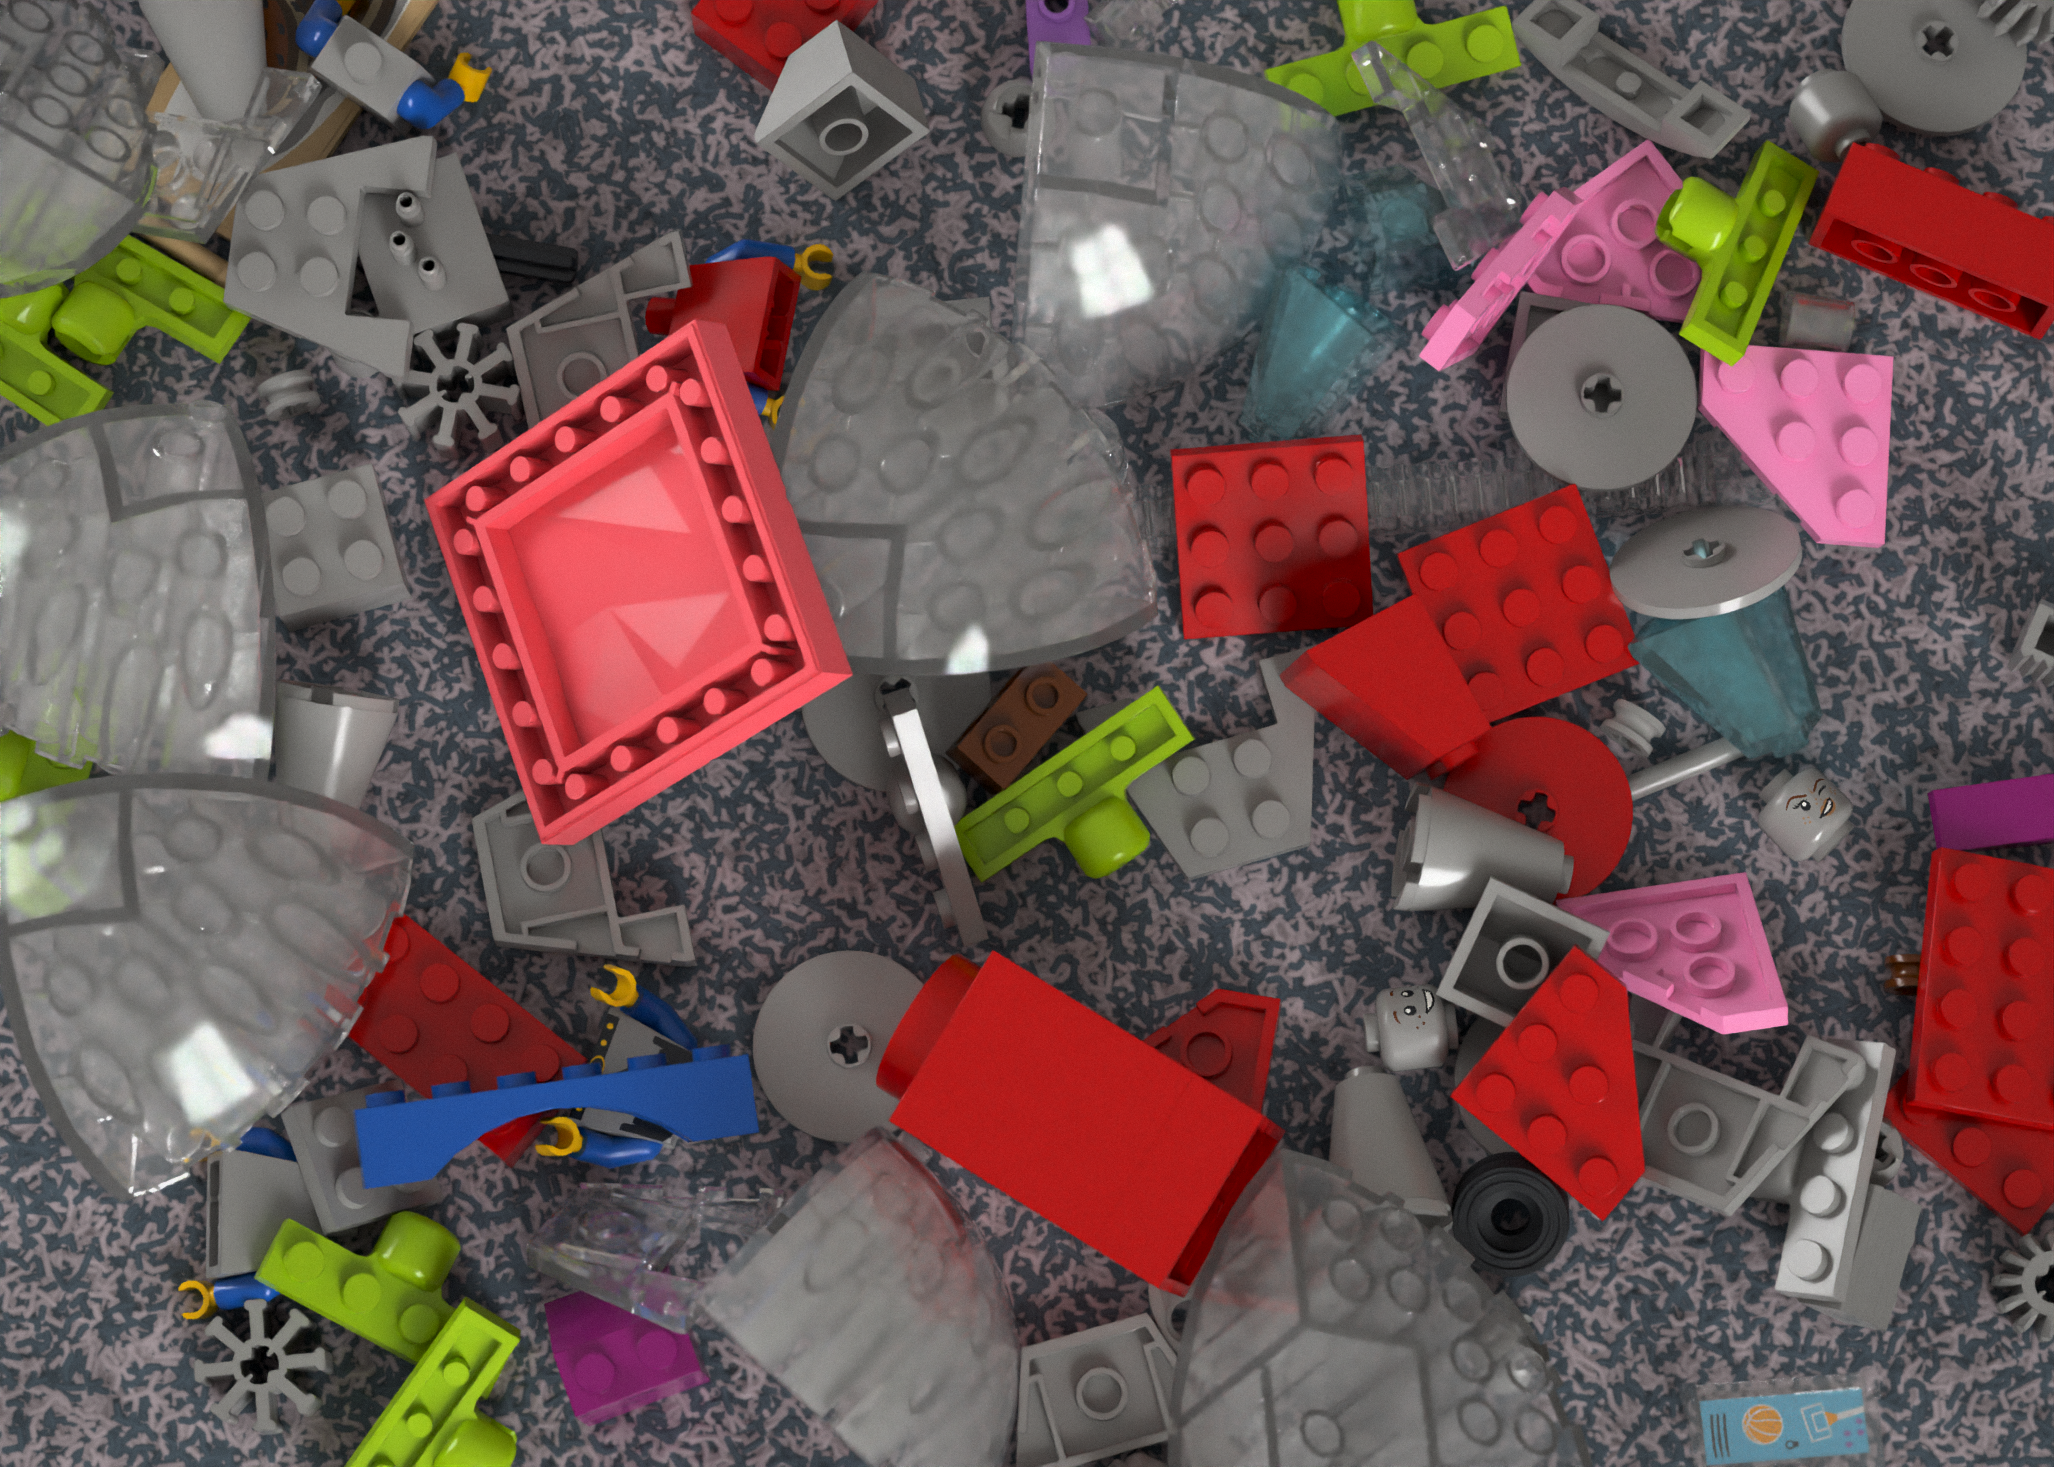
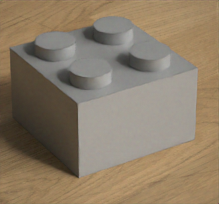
M372 463L248 497L279 617L289 632L412 599L381 480Z

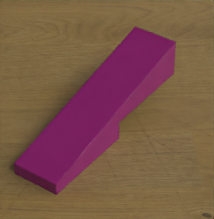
M2054 773L1938 789L1927 793L1937 849L1944 847L1971 853L2054 844Z

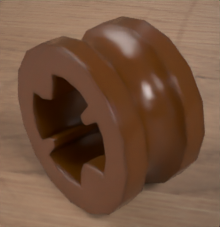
M1897 954L1885 958V967L1890 969L1892 974L1891 978L1884 982L1885 992L1894 995L1917 996L1921 954Z

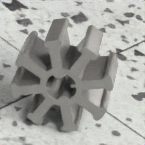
M459 323L457 325L460 336L455 359L446 360L440 351L433 331L427 329L416 336L413 342L421 359L428 360L434 368L432 374L409 370L408 382H399L392 379L400 398L406 399L408 395L423 398L409 408L400 407L398 410L405 428L414 440H419L423 431L441 420L439 433L433 437V442L440 457L452 460H459L461 457L458 445L463 424H472L478 433V438L485 453L489 454L501 447L504 441L497 425L494 423L490 424L485 417V410L512 414L516 420L522 418L524 410L518 385L513 384L510 388L495 385L509 375L517 376L511 352L504 343H498L496 351L476 363L478 351L484 348L485 344L478 327L467 323ZM459 381H466L471 393H462L458 402H451L446 390H456Z
M264 1299L247 1300L244 1302V1308L249 1311L251 1339L244 1341L231 1330L232 1324L219 1316L215 1317L206 1327L205 1334L216 1341L223 1342L235 1352L233 1361L206 1363L202 1360H196L194 1362V1377L198 1383L207 1387L212 1386L214 1381L236 1379L237 1382L220 1403H213L210 1406L211 1412L222 1421L236 1425L239 1422L237 1416L255 1396L257 1422L253 1424V1429L264 1435L280 1434L284 1431V1426L279 1423L277 1395L285 1394L298 1405V1413L312 1417L322 1406L323 1400L311 1393H306L294 1383L295 1373L322 1371L326 1374H332L334 1370L333 1356L321 1347H318L315 1353L292 1355V1350L308 1331L313 1332L317 1329V1324L297 1309H292L289 1312L291 1318L273 1338L271 1313L275 1311V1306ZM269 1350L267 1356L274 1360H279V1369L268 1372V1383L259 1384L261 1378L250 1374L249 1367L251 1364L260 1362L261 1351Z

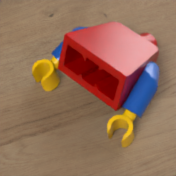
M751 239L739 240L708 257L704 264L689 265L693 285L688 288L678 289L676 298H651L645 314L647 329L651 334L670 336L694 319L726 324L758 415L762 414L769 417L771 428L779 435H796L799 430L793 426L781 423L778 419L777 411L783 406H792L796 410L805 413L807 408L803 400L794 395L781 396L775 400L768 397V390L779 391L800 283L806 288L816 291L829 286L833 278L832 275L827 273L819 274L813 272L809 268L808 263L816 260L832 262L833 253L827 246L822 244H814L808 247L803 254H797L792 246Z

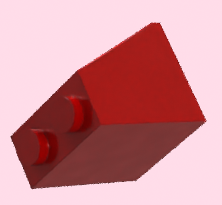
M1417 593L1308 649L1279 675L1285 687L1406 780L1426 771L1432 781L1465 763V760L1480 752L1475 741L1492 729Z

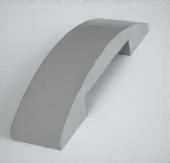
M1534 0L1512 22V30L1521 42L1553 75L1573 92L1609 118L1662 146L1696 157L1713 159L1750 120V111L1700 80L1689 90L1598 31L1600 15L1577 0Z

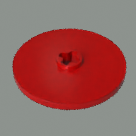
M1524 717L1506 721L1492 727L1489 732L1475 741L1480 752L1465 760V763L1449 771L1443 790L1523 825H1527V817L1523 813L1518 812L1521 803L1532 804L1536 795L1546 797L1547 809L1555 813V817L1552 822L1541 821L1537 830L1563 841L1564 855L1573 856L1574 858L1569 890L1567 894L1557 893L1552 905L1556 906V900L1582 897L1589 894L1611 875L1623 857L1629 843L1633 823V802L1630 786L1623 768L1614 754L1600 739L1582 727L1568 721L1550 717Z

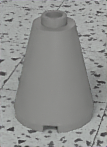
M138 0L140 9L210 132L222 131L225 140L237 139L259 132L261 130L259 120L270 115L263 0Z
M286 679L274 680L271 698L280 837L293 840L292 852L316 857H329L331 847H344L398 716L400 699L366 691L358 693L343 690L341 687Z
M1416 782L1412 786L1404 811L1415 812L1416 817L1415 821H1408L1405 830H1399L1391 884V897L1396 898L1392 905L1393 909L1401 911L1476 908L1491 876L1550 904H1553L1557 893L1567 894L1572 880L1574 858L1573 856L1564 855L1563 841L1430 784Z
M1363 1066L1348 1071L1346 1079L1336 1085L1334 1092L1323 1217L1325 1240L1330 1239L1331 1247L1338 1251L1380 1253L1393 1251V1247L1389 1242L1391 1239L1412 1235L1414 1246H1418L1445 1235L1453 1225L1452 1208L1399 1079L1394 1075L1386 1074L1384 1068L1380 1066Z

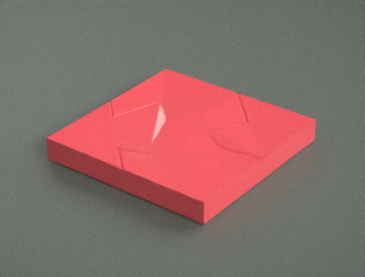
M697 319L692 320L424 499L541 844L574 845L708 764L710 760L716 759L853 675L793 508L786 497L785 486L726 324Z

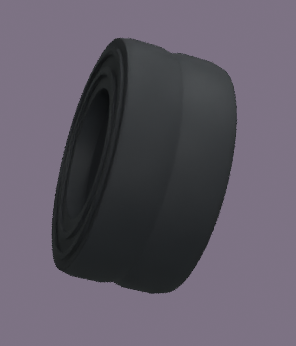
M1502 1152L1487 1156L1472 1165L1463 1174L1456 1186L1452 1200L1453 1234L1463 1254L1473 1264L1486 1272L1506 1277L1523 1276L1533 1273L1551 1262L1565 1243L1569 1230V1200L1567 1192L1519 1152ZM1513 1198L1523 1202L1530 1213L1528 1221L1522 1227L1514 1230L1499 1227L1491 1216L1493 1207L1499 1201Z

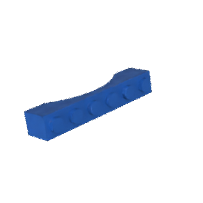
M730 1044L691 1049L693 1062L668 1066L666 1053L627 1058L628 1071L602 1075L601 1062L562 1067L563 1080L537 1084L535 1071L496 1077L498 1090L472 1093L470 1081L431 1086L432 1099L406 1102L404 1090L365 1095L367 1108L352 1111L363 1189L432 1180L454 1155L484 1133L518 1117L551 1109L594 1108L626 1113L661 1126L688 1143L758 1133L759 1127L748 1054L732 1056Z

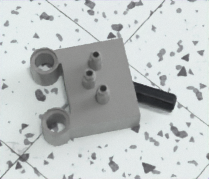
M455 152L435 159L431 198L415 197L408 192L400 195L365 194L358 254L380 316L374 317L367 311L357 308L351 309L350 316L408 320L415 327L413 340L425 330L430 329L433 331L437 342L440 343L460 336L457 330L459 323L476 325L478 329L515 317L500 273L569 285L573 283L577 275L578 251L565 246L485 233L458 154ZM413 342V344H412V352H415V351H417V349H416V346H415V344H414V342ZM329 350L338 368L348 376L365 378L379 372L362 363H355L336 355L332 350Z

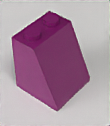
M666 1258L544 1304L553 1356L575 1417L588 1427L711 1381Z

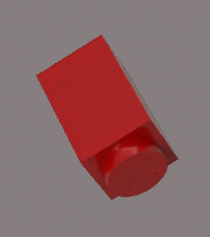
M994 950L990 953L983 967L957 953L949 957L933 973L898 1024L883 1054L876 1075V1086L900 1101L888 1121L1156 1288L1185 1298L1286 1132L1261 1113Z

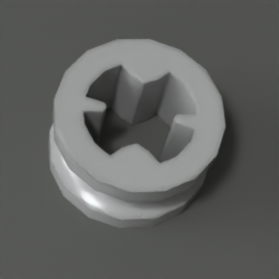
M301 369L285 372L259 385L257 388L261 399L269 401V405L265 409L268 420H287L310 412L320 405L321 399L318 392L311 391L309 388L314 381L310 370Z
M1617 699L1613 706L1616 715L1613 719L1604 720L1600 726L1602 732L1632 753L1642 757H1649L1653 750L1650 744L1651 739L1654 737L1661 738L1666 730L1665 726L1641 707L1629 701Z

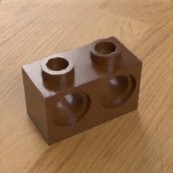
M1039 652L1025 660L948 748L945 754L991 795L1002 792L1012 783L1088 694L1042 652Z

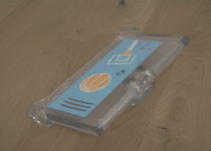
M1877 1368L1862 1369V1372L1705 1385H1695V1382L1681 1383L1679 1398L1682 1401L1683 1418L1687 1417L1693 1467H1804L1800 1466L1801 1464L1808 1467H1886L1878 1410L1881 1392Z

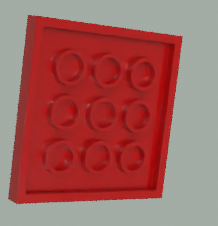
M1944 847L1932 851L1905 1104L2054 1131V868Z

